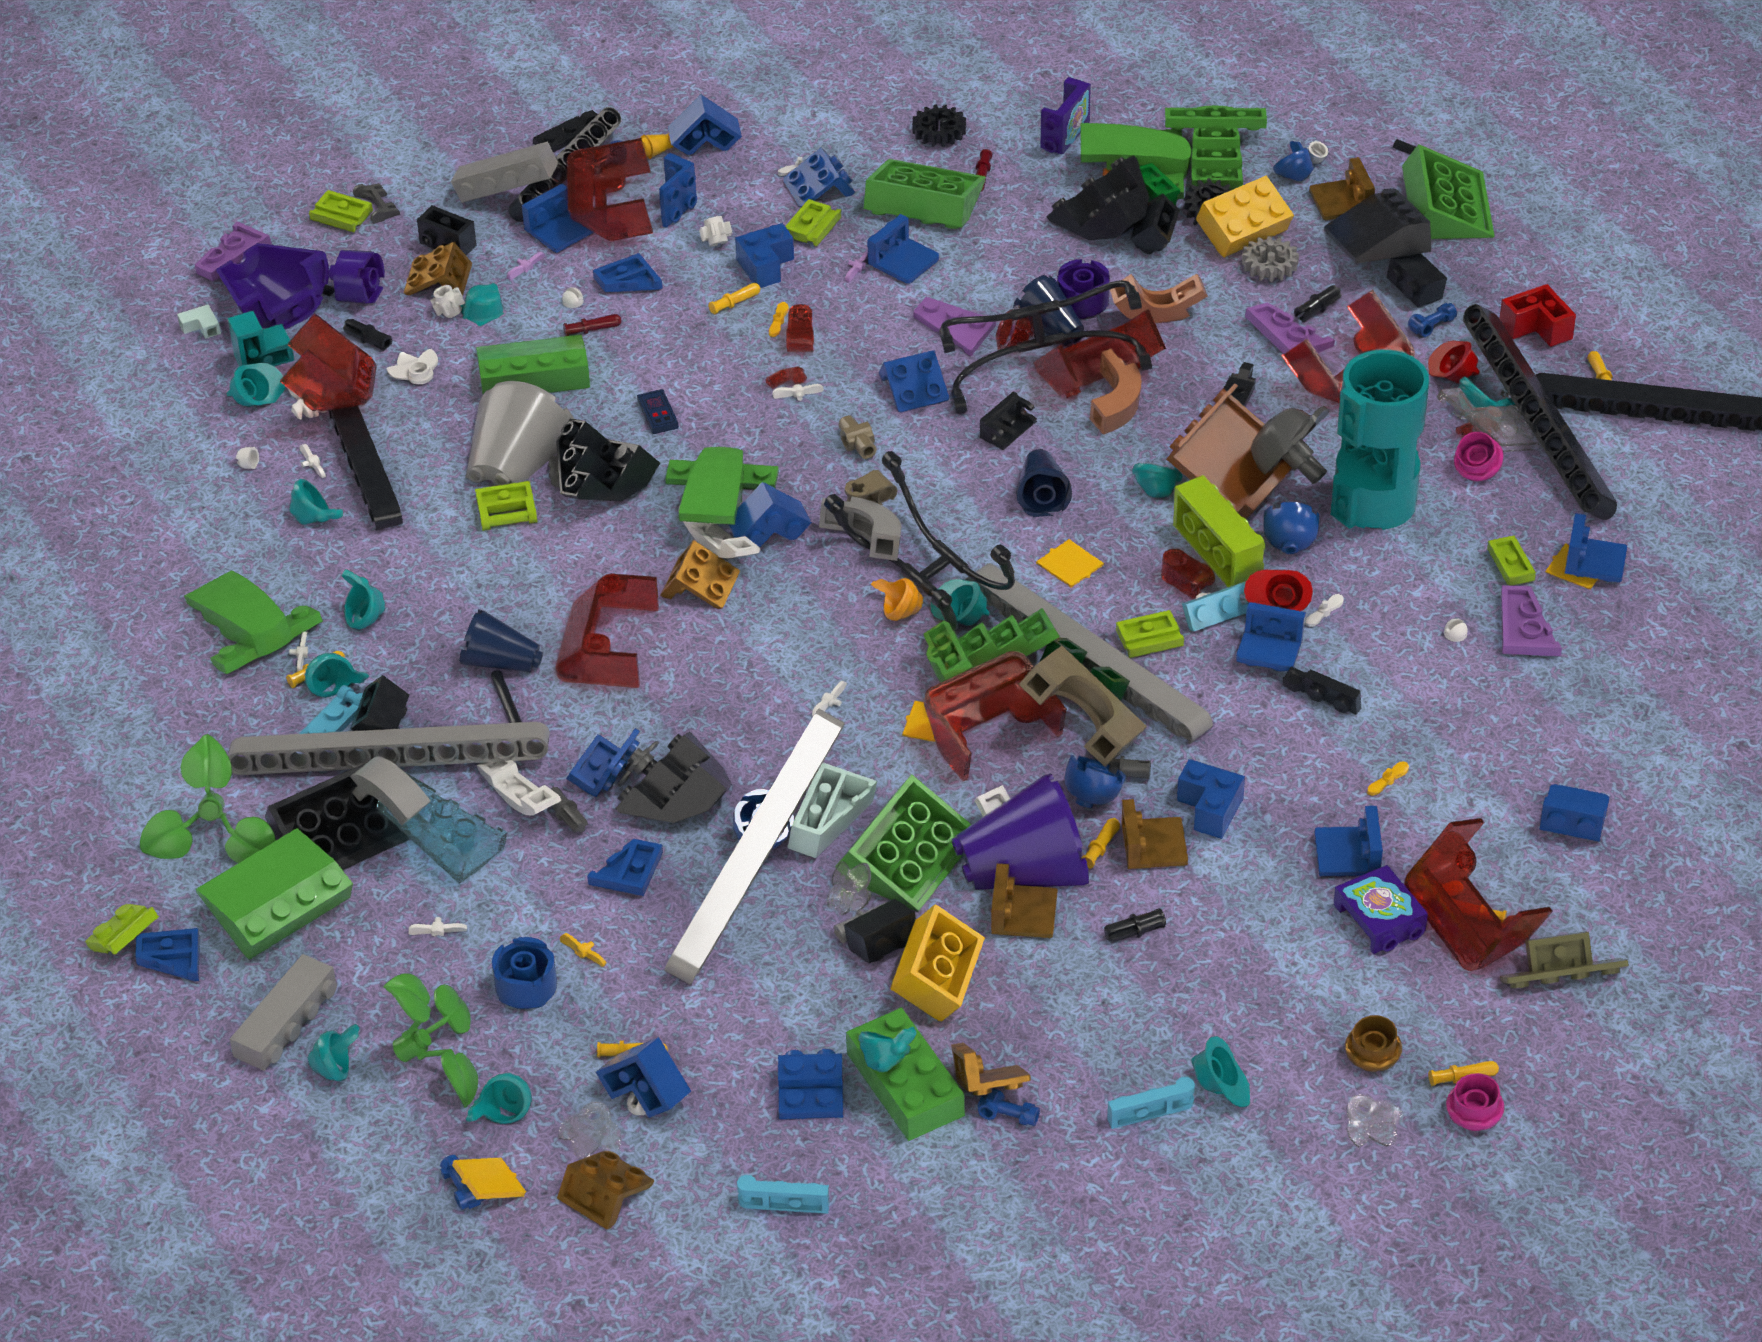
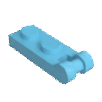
M1245 582L1182 603L1188 628L1194 632L1245 614L1249 603H1241L1239 596L1244 593Z
M343 685L338 690L337 696L299 734L342 732L354 720L363 693L356 694L352 688ZM347 702L352 704L349 708L344 706Z
M1181 1077L1174 1085L1158 1089L1153 1088L1146 1092L1127 1097L1122 1096L1108 1101L1107 1120L1111 1129L1190 1109L1194 1104L1195 1083L1189 1077Z
M743 1175L737 1180L738 1203L743 1208L827 1214L829 1212V1185L787 1183L784 1181H756L751 1175Z

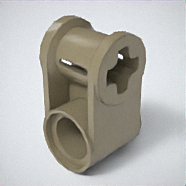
M873 470L862 477L847 482L845 485V493L849 502L851 497H858L883 505V502L889 499L893 500L898 491L897 487L879 470Z

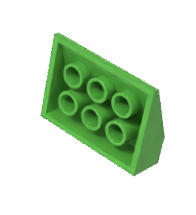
M1418 144L1402 165L1407 200L1430 221L1431 239L1494 238L1483 171Z
M888 159L866 179L863 209L871 210L876 215H885L887 213L897 217L899 214H902L909 219H919L924 224L940 223L945 224V227L950 229L962 228L971 216L985 183L986 176Z
M582 334L476 347L482 394L486 390L492 389L495 384L505 381L529 383L549 393L590 388L588 361Z
M911 774L835 867L856 885L889 900L896 899L908 908L918 912L962 857V855H956L952 838H955L957 834L971 824Z
M296 828L196 888V893L241 952L250 960L349 899L353 883L332 857Z

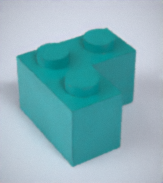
M253 311L227 318L234 357L239 367L256 363H268L272 366H278L295 361L292 342L282 324L262 329Z

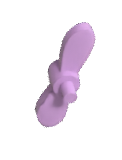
M868 250L859 260L848 261V265L852 266V268L846 274L845 281L850 282L857 272H861L865 268Z
M539 252L529 260H521L519 258L517 260L519 266L508 272L507 279L511 281L521 273H527L528 270L533 269L535 263L545 257V254Z

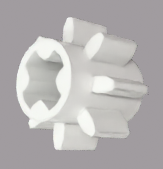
M722 216L708 218L703 221L704 227H700L701 229L699 230L702 242L708 241L710 247L717 246L718 243H728L727 237L732 234L730 221L723 222Z
M450 285L437 288L433 294L435 298L430 300L437 316L443 313L448 318L458 315L462 310L461 305L465 304L459 288L452 289Z

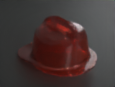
M1016 305L1013 309L1010 310L1019 309L1020 306ZM1027 317L1014 321L1012 319L1001 321L996 332L997 349L1001 350L1014 346L1018 342L1033 338L1034 332L1032 331L1030 319Z

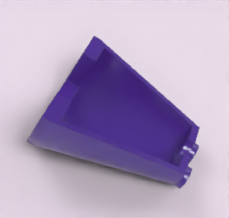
M256 243L245 250L240 263L234 264L230 260L215 269L242 313L253 311L262 328L282 324L286 330L308 319L321 304L324 298L321 296L324 286L329 281V264L325 252Z
M1051 773L1043 775L957 834L955 838H952L956 855H962L966 862L965 865H962L965 880L967 883L972 882L975 890L994 889L997 863L1009 864V877H1015L1014 885L1053 887L1089 884L1087 861L1085 858L1081 859V847L1083 845L1075 819L1058 781H1050L1054 779Z

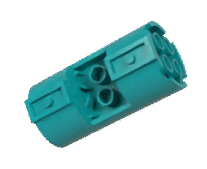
M1381 349L1364 352L1350 360L1343 372L1337 434L1342 437L1341 448L1336 457L1330 515L1348 529L1354 526L1364 529L1365 527L1382 528V530L1394 528L1408 521L1416 510L1421 467L1418 456L1419 452L1416 450L1417 438L1422 434L1425 427L1429 374L1419 360L1400 351Z

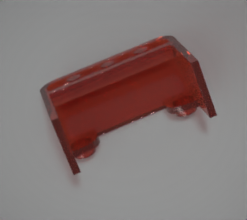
M642 138L576 150L567 157L568 211L570 217L575 222L606 240L615 241L653 233L644 198L607 205V193L621 190L626 185V177L651 173Z
M1373 289L1347 306L1362 327L1354 335L1353 339L1354 346L1359 354L1383 349L1400 351L1412 357L1415 356L1413 345ZM1305 339L1281 355L1309 393L1340 404L1344 369L1334 376L1308 339Z
M1149 309L1125 324L1108 330L1127 334L1135 338L1146 348L1150 358L1166 349ZM1091 337L1066 348L1059 345L1033 362L1037 373L1059 396L1065 394L1067 399L1081 393V387L1104 378L1099 371L1103 351L1112 349L1117 357L1123 360L1125 365L1135 363L1137 368L1140 369L1135 347L1126 341L1108 337Z
M314 313L287 344L301 357L280 379V382L302 398L304 404L312 411H328L365 405L373 396L377 369L375 361Z
M606 574L581 594L572 604L556 662V675L564 682L639 688L640 677L637 653L610 651V639L603 634L595 632L602 607L658 611L657 577Z
M1006 652L930 687L925 693L924 706L938 751L962 781L968 780L972 753L967 748V740L962 732L1009 711L1019 722L1032 723L1042 719L1057 737L1063 734L1067 709L1056 695L1051 696L1039 705L1019 685L1034 668L1029 659L1021 652Z
M1482 818L1450 822L1408 872L1404 881L1406 888L1428 913L1427 921L1459 964L1468 971L1483 969L1525 944V940H1529L1553 912L1550 907L1519 911L1516 915H1510L1501 922L1468 877L1475 870L1477 859L1468 842L1485 823Z

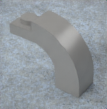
M851 497L850 502L844 501L843 510L848 518L849 526L871 544L869 557L897 561L901 536V523L897 516L886 507L867 499ZM822 498L819 528L844 531L842 526L838 525L833 513L824 506L826 498Z
M374 757L350 776L357 784L352 793L359 801L368 795L374 796L387 807L402 826L423 810L431 801L401 768L383 757Z

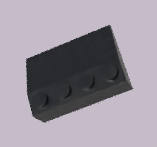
M1392 188L1384 189L1381 193L1372 194L1324 226L1326 233L1355 264L1431 252L1430 221L1398 190Z
M366 763L269 805L265 814V819L271 826L276 840L298 828L332 857L342 870L416 837V834L409 821L402 826L387 807L374 796L368 795L359 801L352 793L357 784L350 776Z

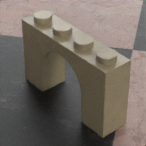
M1060 646L1036 664L1019 684L1039 705L1054 695L1066 697L1078 704L1090 716L1096 728V733L1083 747L1104 767L1125 751L1147 728L1132 711L1063 646Z

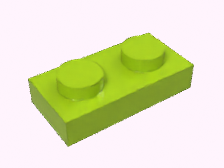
M1515 535L1488 541L1487 550L1507 585L1513 586L1535 581L1536 572Z

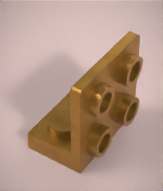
M1359 157L1349 159V169L1345 172V180L1309 186V192L1323 220L1336 219L1372 194H1375V186Z
M455 242L445 246L441 245L426 255H419L411 264L404 294L412 295L439 282L441 286L450 285L452 289L458 287L463 296L472 262Z
M693 540L678 557L660 596L672 599L676 593L681 595L686 589L714 608L722 609L740 570Z
M1134 799L1122 800L1121 826L1128 869L1188 865V854L1181 817L1142 819L1141 811H1136Z
M997 863L991 908V934L1052 938L1056 914L1057 888L1014 885L1015 877H1009V864Z
M964 1042L951 1044L957 1083L968 1092H973V1095L989 1094L992 1092V1088L1004 1086L1005 1090L1018 1089L1023 1087V1082L1031 1081L1030 1074L1019 1065L984 1071L981 1055H976V1052Z
M602 1151L567 1165L557 1199L605 1229H610L617 1221L623 1199L650 1188L654 1184V1179L647 1176L641 1168L631 1166L622 1161L616 1153Z

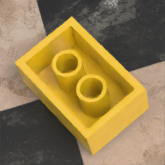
M1266 175L1203 202L1196 221L1218 253L1225 258L1243 250L1244 246L1248 247L1249 241L1257 243L1258 237L1266 240L1268 236L1273 237L1286 231L1294 214Z
M933 905L915 920L890 989L937 1021L942 1022L961 1007L985 937L938 905Z

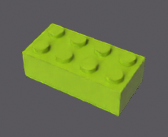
M1202 475L1175 486L1173 526L1227 587L1245 582L1253 573L1264 570L1263 555L1265 542L1263 537L1257 534L1249 526L1246 518L1241 517L1234 509L1232 503L1219 493L1216 485L1211 484Z

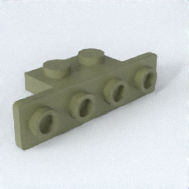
M1584 931L1525 940L1529 971L1500 975V981L1510 984V988L1528 987L1529 981L1540 979L1541 984L1559 982V976L1571 975V979H1583L1590 977L1589 972L1601 970V975L1620 973V967L1629 966L1628 959L1623 958L1593 962L1589 932Z

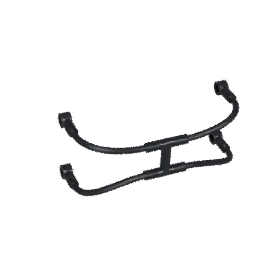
M1118 280L1061 301L1053 300L1010 310V313L958 317L943 322L939 335L944 353L955 351L953 338L948 327L957 324L995 322L1009 319L1014 321L1031 317L1035 339L1018 342L1014 346L995 351L967 366L956 377L951 391L957 414L967 411L965 397L959 388L962 380L979 366L1017 351L1018 353L1065 343V340L1076 338L1108 337L1132 344L1135 347L1141 371L1152 369L1151 358L1146 348L1138 340L1127 334L1104 330L1078 331L1066 334L1061 332L1045 336L1041 314L1060 310L1061 307L1080 302L1113 288H1125L1131 310L1142 308L1140 295L1136 291L1135 286L1127 281Z
M888 451L882 457V464L891 471L895 482L899 483L917 526L932 544V548L941 555V557L921 572L899 558L897 561H889L899 566L908 578L927 595L932 597V603L941 610L945 621L949 622L953 630H957L959 624L951 607L952 597L943 589L937 590L929 579L951 564L960 573H965L985 586L997 590H1009L1015 584V571L1010 562L1011 552L1000 544L996 545L990 554L991 558L999 564L1004 576L1008 579L1007 583L989 580L971 570L963 559L930 533L915 506L905 482V475L900 467L902 463L901 458L895 452ZM836 494L829 495L825 499L824 506L833 513L838 525L842 526L844 531L854 541L870 550V542L860 537L849 526L848 518L843 510L844 501Z

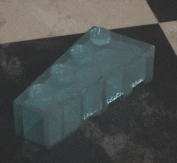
M408 773L406 774L431 800L423 810L402 826L387 807L378 800L377 808L459 884L504 851L507 831L500 827L495 829L485 823V818L476 813L472 816L460 809V804L452 799L446 800L436 795L435 789Z

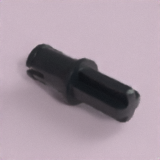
M1331 285L1319 294L1311 295L1310 300L1294 309L1295 317L1305 312L1303 316L1298 318L1305 323L1317 313H1324L1326 307L1341 298L1340 288Z
M347 319L344 322V332L360 339L362 344H371L382 351L392 344V336L376 330L371 324L365 325L354 319Z
M1160 908L1137 916L1130 914L1128 919L1106 925L1104 927L1105 937L1109 942L1119 941L1135 935L1140 938L1142 933L1166 927V918Z

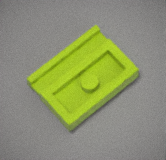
M327 190L315 204V209L309 211L310 220L354 233L356 226H360L373 211L371 202Z
M808 199L785 227L793 236V239L804 243L810 241L813 242L814 246H818L840 220L841 209L835 211L829 205Z
M1171 610L1116 622V632L1124 649H1127L1129 658L1184 646V636L1180 634V628Z
M125 904L115 911V915L109 921L97 926L93 930V934L85 940V943L94 952L108 954L111 951L113 955H116L159 916L153 907L147 909L141 905Z

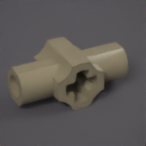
M851 415L842 417L838 426L841 430L840 437L846 450L856 449L863 459L873 457L877 448L874 444L875 437L871 425L868 422L858 424Z

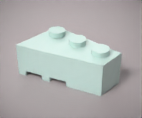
M822 763L792 824L788 849L817 858L873 802L877 781Z

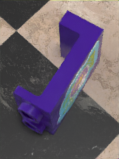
M1068 77L1064 81L1063 104L1060 108L1052 110L1044 107L1041 110L1040 148L1050 153L1055 152L1063 155L1080 135L1081 123L1090 122V83Z
M1388 865L1335 887L1333 905L1340 913L1346 910L1350 913L1370 938V950L1373 954L1382 950L1385 952L1391 951L1398 943L1407 939L1416 940L1426 932L1428 913Z

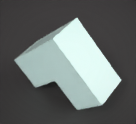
M209 305L177 314L179 325L184 334L199 329L205 339L221 334L219 323Z

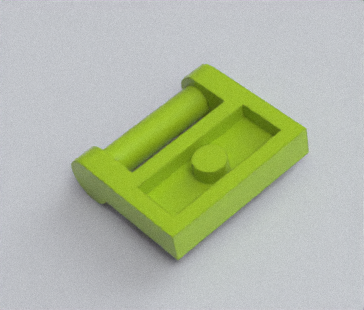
M530 481L475 489L482 531L491 530V527L526 521H529V524L538 522ZM519 509H527V510L518 511V512H511V513L498 514V515H492V516H489V515H488V514L499 513V512H506V511L519 510Z

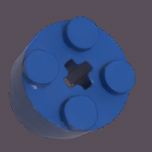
M519 937L512 939L513 943L504 947V944L498 947L492 957V970L495 991L499 1001L517 1009L544 1006L557 989L554 954L547 948V944L537 938Z

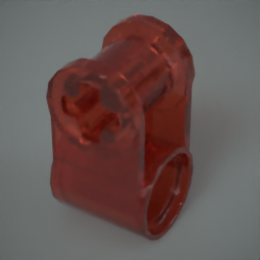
M805 304L794 305L788 312V328L786 330L787 352H814L812 309Z
M1169 549L1164 552L1161 568L1162 580L1179 589L1187 596L1195 599L1205 586H1210L1215 582V574L1208 565L1199 562L1180 549Z

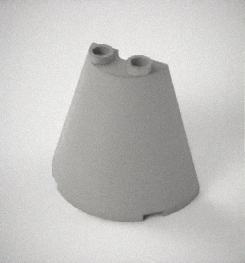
M505 381L495 384L492 389L486 390L478 404L465 478L475 483L492 480L495 486L526 481L557 454L556 441L561 434V429L570 418L574 419L567 407L562 409L555 402V396L540 387L519 381Z

